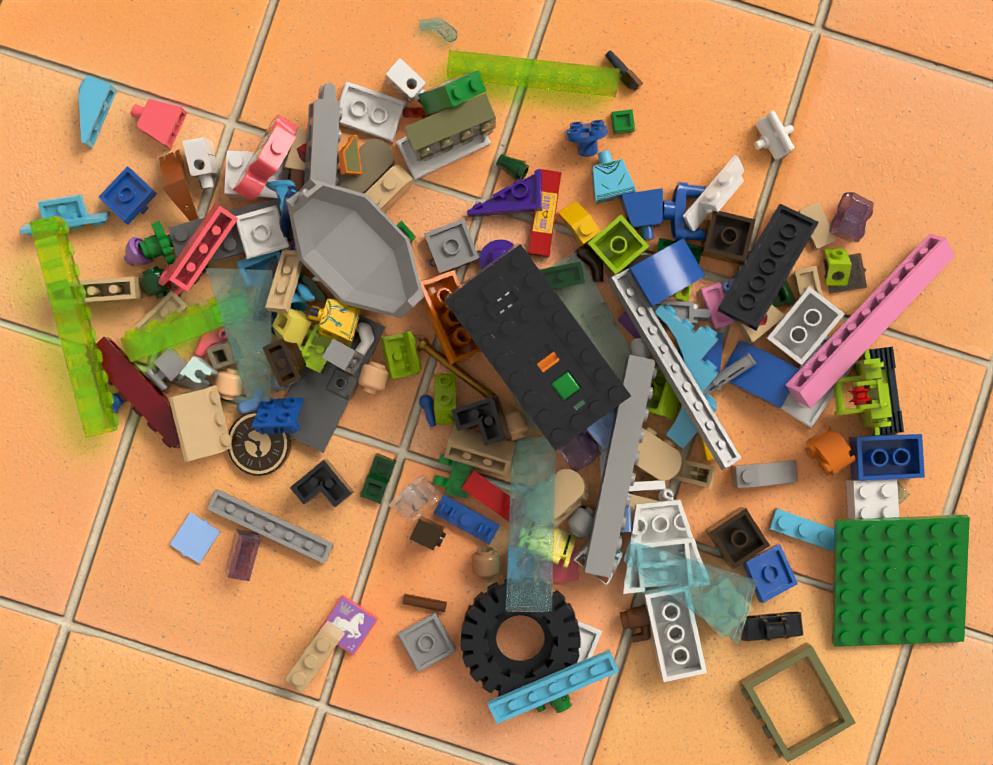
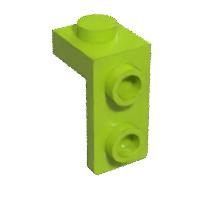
M436 374L434 375L436 424H455L451 410L457 408L456 375Z

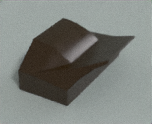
M282 338L262 347L280 388L301 379V372L307 364L297 343L287 342Z

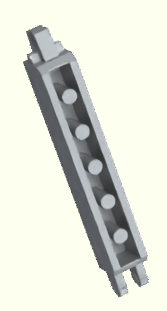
M331 82L319 88L318 99L312 101L308 106L304 184L311 178L335 186L338 185L339 176L336 173V166L339 164V151L337 150L338 143L341 140L339 121L342 119L343 110L340 107V101H336V87Z

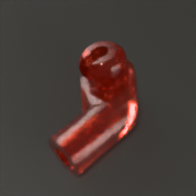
M405 107L402 111L405 118L422 117L424 119L433 115H426L423 107Z

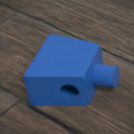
M663 188L622 194L620 202L627 222L635 230H640L644 241L654 239L653 227H659L662 224Z

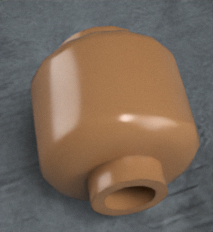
M480 547L473 553L472 569L474 575L481 577L482 580H492L494 576L499 574L501 570L500 555L493 547Z

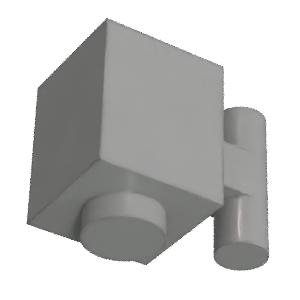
M168 348L153 362L160 370L156 373L151 367L145 372L156 386L164 392L169 388L168 384L164 381L166 378L172 382H181L187 378L182 376L180 372L188 362L176 349Z

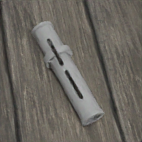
M748 352L745 356L719 372L702 393L710 395L716 390L720 391L726 383L753 365H756L750 353Z

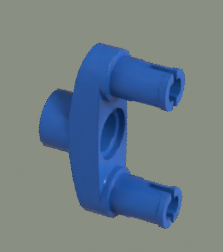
M678 182L672 201H663L662 220H670L674 241L681 239L704 240L705 229L697 228L695 231L690 230L685 225L683 215L686 211V198H699L707 188L706 186L688 185L687 182Z

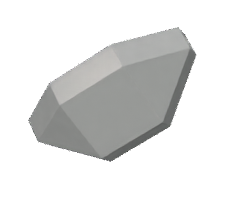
M309 178L297 193L286 200L298 259L342 304L402 318L424 297L409 238L366 194Z

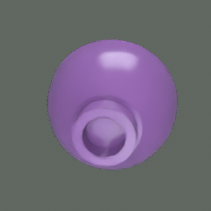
M132 237L128 241L125 248L126 255L124 256L127 264L131 266L135 264L146 265L153 261L151 257L146 259L139 243L144 241L143 239Z

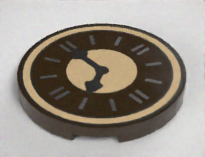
M253 411L240 416L231 426L229 436L232 448L228 449V453L232 462L241 471L253 476H263L275 472L285 464L290 455L291 440L289 433L285 432L283 434H279L278 431L277 434H260L256 432L255 428L251 427L257 411Z

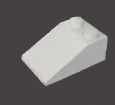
M227 151L224 194L230 199H246L235 192L233 188L254 152ZM286 157L277 172L267 180L268 182L287 180L289 171L282 169ZM265 186L260 195L254 200L276 199L277 195L275 191Z

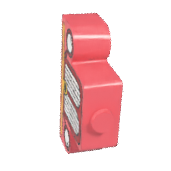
M280 114L272 120L234 186L233 190L251 202L260 195L267 180L277 172L296 138L294 134L298 126Z

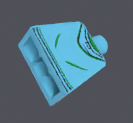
M610 150L599 152L600 164L592 168L594 204L619 199L622 194L636 192L622 159L612 161Z

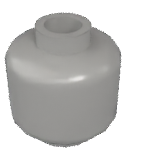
M588 506L585 510L581 507L577 508L567 521L568 530L581 540L583 538L588 539L595 511Z

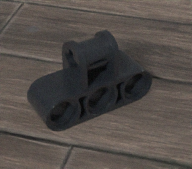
M797 611L750 615L739 623L742 641H769L771 639H789V637L804 635L801 612Z

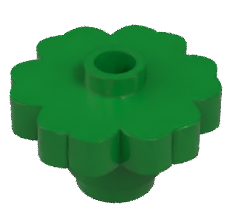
M160 221L152 223L155 235L144 238L145 241L139 242L146 259L150 257L154 259L163 255L166 263L171 265L176 260L171 248L174 247L170 234H165Z

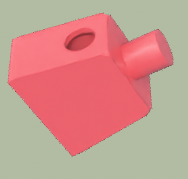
M149 99L145 107L134 104L130 114L139 119L137 127L141 131L171 150L188 113L180 106Z

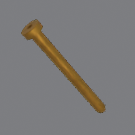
M426 337L417 346L416 349L419 352L422 350L485 398L496 396V394L456 364L450 366L447 357L429 345V340Z

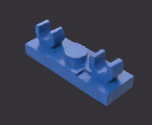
M443 494L433 512L435 515L489 545L500 527L499 524Z

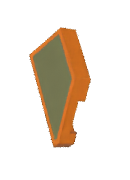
M352 135L338 153L341 175L359 176L363 173L357 135Z

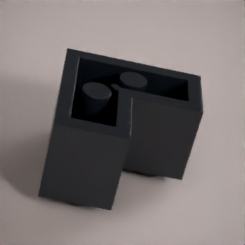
M492 396L451 410L457 430L465 431L479 426L485 445H492L511 438L498 396Z
M328 459L321 461L290 487L303 504L309 503L322 492L334 507L339 506L354 493L353 489Z

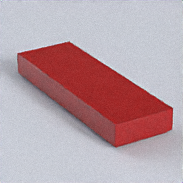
M474 470L471 471L460 487L512 525H514L526 508Z

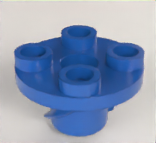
M594 120L586 124H582L579 121L570 123V128L565 131V139L569 142L577 143L580 156L590 157L598 153L597 140L604 138L608 134V129L604 125L603 120Z

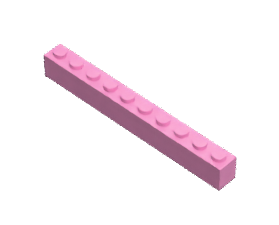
M929 234L786 384V387L796 402L811 409L955 257L946 238Z

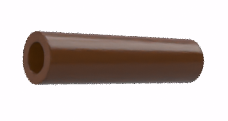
M404 594L403 598L404 605L445 612L446 601Z

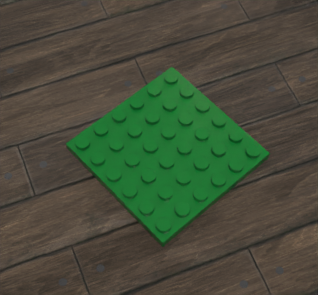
M968 515L836 519L834 524L832 644L834 647L965 642L970 517Z

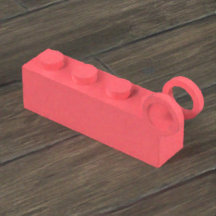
M214 203L173 265H169L164 270L158 283L163 286L170 280L176 284L173 293L179 295L183 290L188 292L238 218Z

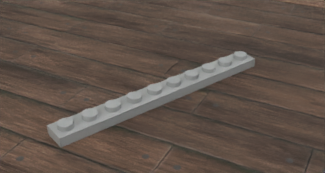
M627 269L611 277L608 280L609 284L720 469H726L742 459L629 270Z

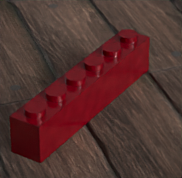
M102 337L85 354L89 358L88 363L95 370L99 369L104 374L103 379L109 385H114L119 390L117 392L124 401H129L133 405L132 409L138 416L146 418L148 421L147 425L155 433L158 431L163 436L162 441L169 448H180L181 445L169 399L111 338Z

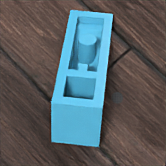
M86 75L85 80L80 83L78 94L81 142L93 149L117 90L111 84Z

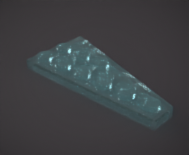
M205 268L235 362L238 366L247 400L271 401V366L262 347L272 343V312L268 311L265 306L273 283V270Z
M629 540L623 560L626 564L736 644H739L758 582L757 580Z

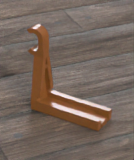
M176 150L175 154L171 152L165 155V158L164 156L159 157L162 185L166 194L189 221L200 219L187 185L184 161L180 150Z

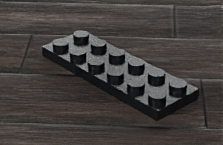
M779 204L719 305L718 312L757 331L819 222L785 205Z

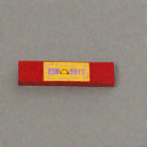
M541 169L542 211L534 212L528 254L549 257L562 172Z

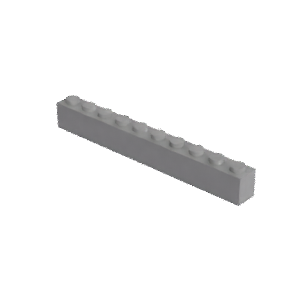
M628 355L626 358L622 384L631 397L616 407L583 566L585 573L611 578V574L615 573L618 560H615L616 551H620L622 545V538H619L620 530H624L627 517L624 516L625 508H629L631 495H628L629 487L634 485L636 475L632 473L634 464L637 465L639 462L640 452L637 451L638 443H642L644 438V430H641L643 421L646 422L649 409L646 408L647 400H651L653 394V387H650L652 378L655 379L658 366H655V360L633 355Z

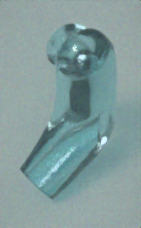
M433 17L419 20L421 31H437L448 42H453L457 39L458 33L456 29L442 18Z

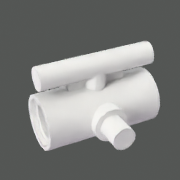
M774 110L755 123L761 134L760 140L754 142L757 150L768 148L775 161L793 152L795 147L788 135L794 132V128L792 125L784 127Z

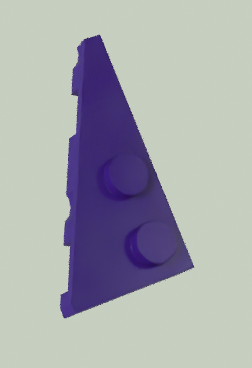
M541 169L535 170V174L523 181L519 179L512 186H507L493 194V198L486 202L475 204L470 210H467V215L469 217L542 211Z

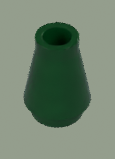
M503 154L499 156L496 162L498 167L515 180H523L529 170V165L526 164V161Z

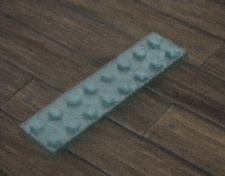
M546 437L518 438L513 442L516 445L511 465L506 611L552 612L556 451Z

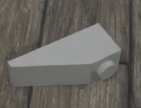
M795 460L731 465L732 484L736 488L798 482Z

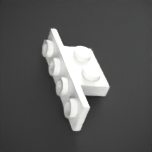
M734 155L683 215L690 230L695 231L712 210L719 212L744 182L741 176L744 173V168L738 156Z

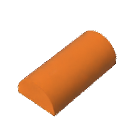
M453 270L420 282L424 295L421 301L450 366L482 353L444 301L446 295L460 285L455 271Z

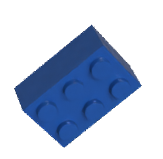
M922 434L849 437L850 457L854 455L856 459L850 464L851 480L925 478Z

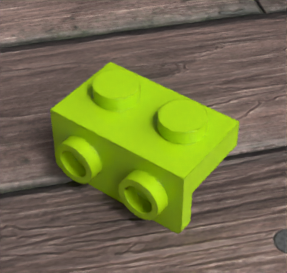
M411 331L380 338L390 380L421 373V360L417 356L415 349L417 345L416 339L412 336Z

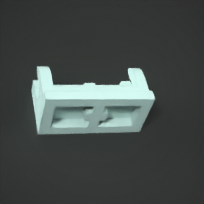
M193 356L180 374L189 377L196 383L203 382L210 385L211 382L206 380L205 377L211 374L216 376L219 370L214 369L213 365L204 358Z

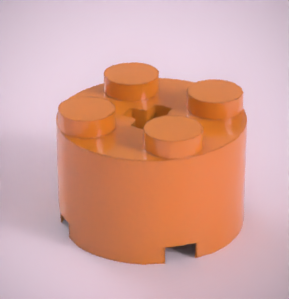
M830 425L806 441L807 448H805L806 453L811 459L816 458L820 464L818 467L825 476L829 474L832 476L836 475L856 460L854 455L850 457L848 452L851 448L836 430L830 431Z

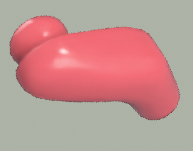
M219 327L204 333L199 339L194 354L204 358L207 352L206 349L212 344L229 339L230 330L226 327Z

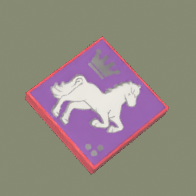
M343 594L320 629L329 621L343 631L345 634L337 645L354 656L379 618Z

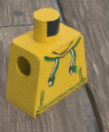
M327 299L324 309L311 306L308 319L320 322L319 334L329 339H335L351 348L361 308L342 304L336 299Z

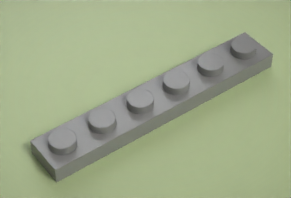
M219 489L215 490L207 506L208 510L323 564L326 563L334 545L333 542Z

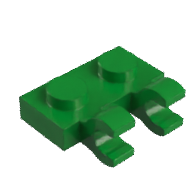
M440 454L438 463L453 467L450 478L435 475L433 484L447 487L446 494L467 499L468 493L460 487L471 471L475 469V466L444 458V455Z

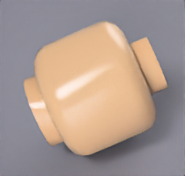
M372 361L362 366L358 383L364 386L363 391L375 394L376 390L383 391L389 377V372L385 370L386 366Z
M226 367L225 371L217 373L215 385H217L220 398L235 400V397L242 394L245 378L242 374L238 373L239 369Z
M515 408L504 411L503 413L511 435L510 439L514 442L524 438L523 433L529 427L523 412Z

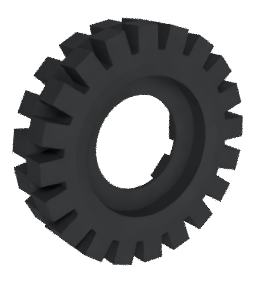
M514 577L504 579V584L499 585L498 582L491 584L487 587V592L483 593L481 591L474 598L473 605H469L465 613L460 643L461 650L463 651L462 659L465 667L470 668L472 678L476 683L481 680L482 688L489 693H492L494 689L497 690L499 697L576 664L580 656L581 637L575 611L570 603H566L565 596L558 590L552 591L551 585L543 581L536 584L533 578L523 577L522 582H516ZM518 615L534 619L540 624L544 632V644L541 651L533 658L524 661H517L506 657L500 651L496 641L500 625L508 618Z

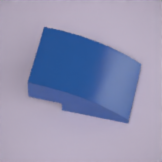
M684 239L679 240L629 269L650 307L705 276Z
M739 340L724 369L745 356L748 352L755 360L756 365H753L728 383L775 408H781L790 393L786 384L800 369L764 350Z

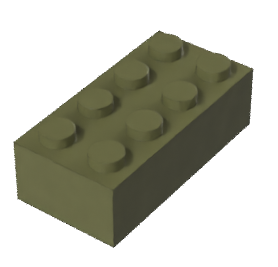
M486 93L452 108L407 125L404 128L416 160L427 161L433 158L435 153L440 151L442 153L449 152L454 148L453 146L459 143L465 145L472 142L476 136L481 135L484 137L491 134L493 129H496V116Z

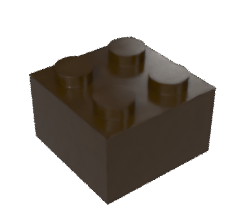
M712 210L708 215L705 236L701 245V256L742 265L747 259L756 219Z
M744 507L738 508L705 529L726 564L732 569H735L770 546L747 508Z

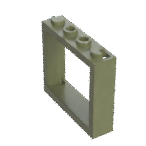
M807 642L740 680L743 686L740 690L744 698L751 700L753 714L757 720L761 718L764 723L762 729L768 739L772 737L775 743L772 746L779 758L783 757L787 762L856 724L814 648ZM806 658L840 719L787 749L753 687Z

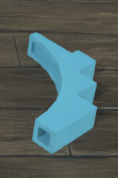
M662 304L655 313L667 324L677 339L683 354L684 363L703 392L718 375V372L715 371L717 367L712 362L702 360L718 341V338L715 337L717 333L709 326L705 328L700 326L697 331H694L693 328L695 326L685 318L682 321L676 316L678 312L668 304L665 307ZM709 394L704 395L715 412L718 408L716 405L717 401ZM683 406L676 421L666 434L682 449L698 432Z

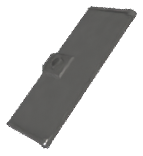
M362 315L359 316L357 325L361 322L369 324L373 331L374 341L364 355L365 357L356 373L353 375L329 361L326 362L321 373L305 366L301 372V379L292 384L286 398H304L296 423H300V431H296L295 434L289 433V436L322 453L325 452L349 401L359 385L358 379L362 366L369 363L386 328ZM355 330L351 349L353 350L361 342L357 330Z

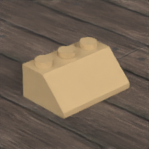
M217 385L197 388L169 397L185 462L218 454L232 448Z

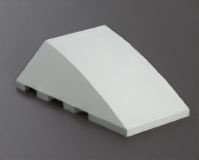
M680 499L636 504L623 594L645 592V587L686 583L688 587L711 585Z

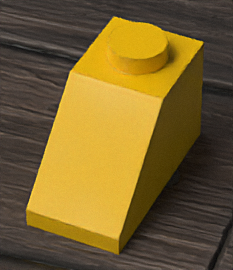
M576 200L558 212L580 246L587 245L590 240L601 232L589 213Z

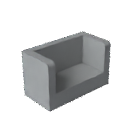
M332 339L322 356L325 360L353 375L365 357L335 339Z

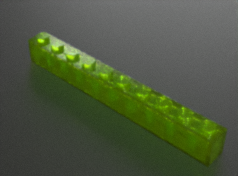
M58 216L29 222L85 437L88 438L118 430L119 418L113 411L112 404L114 400L107 388L108 376L101 365L103 358L95 342L97 334L91 326V311L85 303L86 292L83 285L80 284V269L74 261L73 255L75 250L73 244L69 242L67 234L69 233L68 224L63 217Z

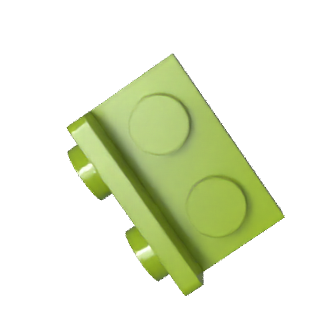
M316 323L314 327L310 326L305 336L308 340L305 346L301 345L299 349L307 364L306 367L321 373L327 362L322 356L332 339L319 334V324Z

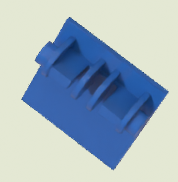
M304 398L263 399L251 427L255 428L256 432L260 434H277V431L279 434H283V432L295 434L296 431H300V423H296Z

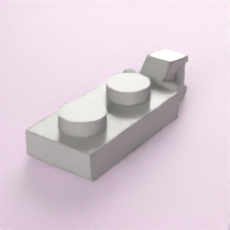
M663 300L651 307L655 313L660 305L663 304L666 307L668 304L678 312L676 314L677 317L682 321L685 318L693 325H697L698 321H708L710 318V310L698 309V305L694 304V302ZM655 313V315H656V317L658 318L659 322H660V323H665V322Z

